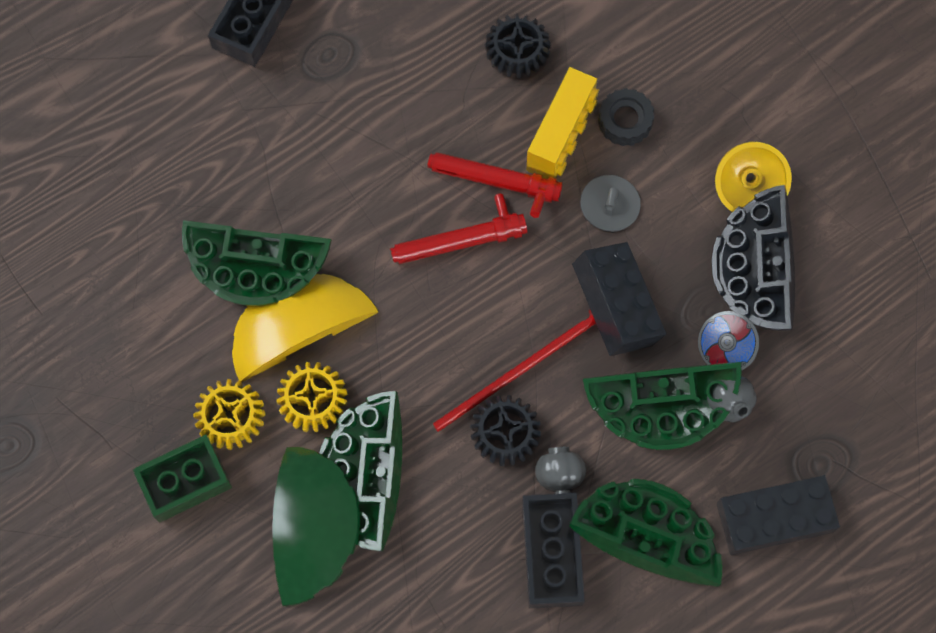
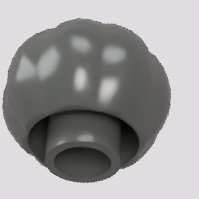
M741 376L738 395L733 393L735 381L721 380L726 384L728 390H725L719 383L712 385L710 390L711 396L723 401L714 402L707 396V402L713 410L722 407L730 411L724 421L735 423L750 415L757 399L754 387L746 377Z
M569 447L549 448V454L541 456L536 464V478L543 488L555 492V494L571 493L570 490L580 486L585 479V463L580 455L570 452Z

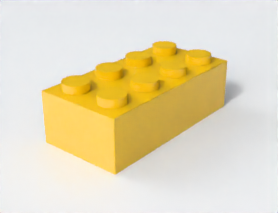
M569 67L527 151L526 171L532 174L543 175V178L549 179V177L556 178L557 175L562 176L567 164L565 162L567 155H572L577 144V141H575L578 133H583L587 124L588 113L592 114L596 107V97L599 89L596 88L597 78Z

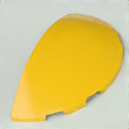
M316 274L301 291L277 303L263 306H247L237 322L233 335L232 357L237 377L240 381L244 382L287 360L286 356L329 334L334 336L377 314L378 310L360 289L345 282L343 279L326 274Z

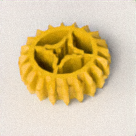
M307 362L305 364L306 369L302 370L297 365L296 374H293L292 371L287 372L290 380L281 379L280 382L285 388L277 389V393L282 397L276 399V402L282 406L279 409L280 414H287L284 418L287 423L293 421L295 429L303 424V431L308 432L310 425H312L314 432H318V425L322 424L324 429H328L327 421L331 420L335 424L337 418L334 414L342 415L344 413L339 406L347 405V400L342 398L347 395V390L342 388L345 385L344 380H337L339 377L337 371L330 374V366L327 365L321 370V363L317 362L315 367L312 368L310 362ZM314 379L326 382L331 386L332 390L316 387ZM305 381V387L301 391L295 392V395H292L295 388ZM311 387L316 395L315 400L313 401V407L308 399L309 394L311 393ZM332 399L328 408L319 413L320 405ZM292 404L308 407L310 415H303L297 412L292 407Z
M227 379L226 386H223L220 381H217L216 385L218 388L213 390L211 386H208L207 390L210 394L208 396L203 393L200 394V398L204 402L195 403V407L200 410L193 414L194 418L199 420L195 423V427L202 429L199 433L200 436L207 434L212 444L216 442L218 449H221L224 443H226L227 449L232 450L233 443L235 442L238 448H242L243 444L241 441L243 439L251 443L252 439L249 435L251 433L256 436L259 435V431L255 426L261 427L264 425V422L259 419L265 416V411L260 409L264 406L262 400H257L259 394L257 391L251 392L252 387L249 384L243 387L242 381L238 380L233 386L231 379ZM236 396L242 399L240 401L237 399L234 402H226L223 398ZM217 404L218 413L213 417L214 420L210 422L211 409ZM250 406L249 418L243 426L240 418L246 412L245 409ZM223 407L233 413L236 423L231 418L228 419ZM228 426L236 429V431L232 433H221L216 431L219 428L222 430L223 428Z

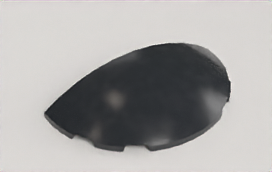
M780 185L755 194L754 200L747 203L744 207L738 206L727 218V226L721 236H717L714 244L712 272L719 294L724 298L732 311L746 316L753 324L761 328L788 331L792 330L794 321L795 265L787 191L785 185Z

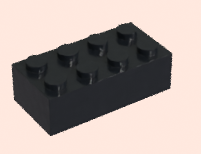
M227 0L208 33L212 49L256 67L293 0Z
M628 242L585 250L572 263L609 356L652 347L666 335V331Z
M825 475L722 497L717 502L730 556L831 534L840 528Z
M577 493L523 495L522 497L529 609L583 606L585 602L580 535L569 526L578 508Z

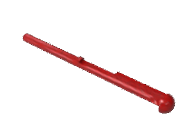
M589 310V318L569 329L434 422L432 425L436 431H441L595 325L596 322L591 310Z

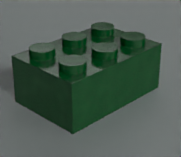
M207 434L132 469L151 513L159 523L233 488Z

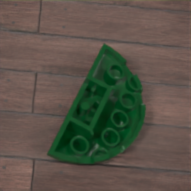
M183 220L182 225L183 250L188 255L192 266L191 270L196 278L218 297L245 306L274 304L301 291L323 266L332 241L329 238L235 229L232 226Z
M741 362L708 364L583 378V383L592 409L597 411L598 415L605 422L604 425L620 438L636 443L640 447L670 450L696 443L712 430L718 428L730 411L722 407L713 410L709 407L707 396L714 402L723 401L722 399L713 398L710 393L711 387L715 383L721 384L725 390H728L726 384L721 380L735 381L733 393L738 395L742 368Z
M396 391L369 396L366 398V402L356 408L346 410L337 419L338 425L331 436L325 437L319 454L333 460L345 472L344 476L349 485L354 488L360 509V530L356 545L373 551L383 552L393 525L400 490L402 422L399 397Z
M301 447L286 448L278 473L274 497L273 554L282 606H293L314 599V594L321 591L324 587L332 586L344 572L342 567L348 556L354 553L360 530L358 499L354 488L349 485L344 476L345 472L333 460L327 459L314 450Z
M631 479L629 482L615 483V481L599 487L587 499L585 498L572 517L569 526L576 533L597 548L619 560L676 580L717 587L721 585L722 558L721 553L716 552L713 542L715 534L705 518H699L691 509L692 503L688 499L665 485L644 479Z

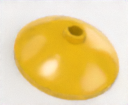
M746 142L733 147L723 156L715 174V188L718 197L731 212L738 206L744 207L747 203L754 200L755 194L775 186L785 185L788 196L792 181L791 169L784 155L773 146L763 142ZM749 173H753L754 179L750 182L746 181V176Z

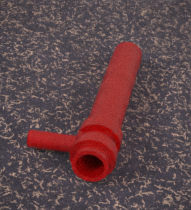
M438 152L435 154L431 153L427 167L431 168L433 172L527 194L529 198H534L530 211V216L533 218L540 216L544 201L550 203L552 201L558 202L562 191L563 182H558L557 178L552 177L546 179L543 178V175L536 173L529 175Z
M497 194L494 196L499 217L493 218L490 222L395 244V247L390 248L393 262L403 264L493 241L498 243L504 242L510 237H514V239L521 238L522 234L528 233L526 221L523 214H509L504 195Z

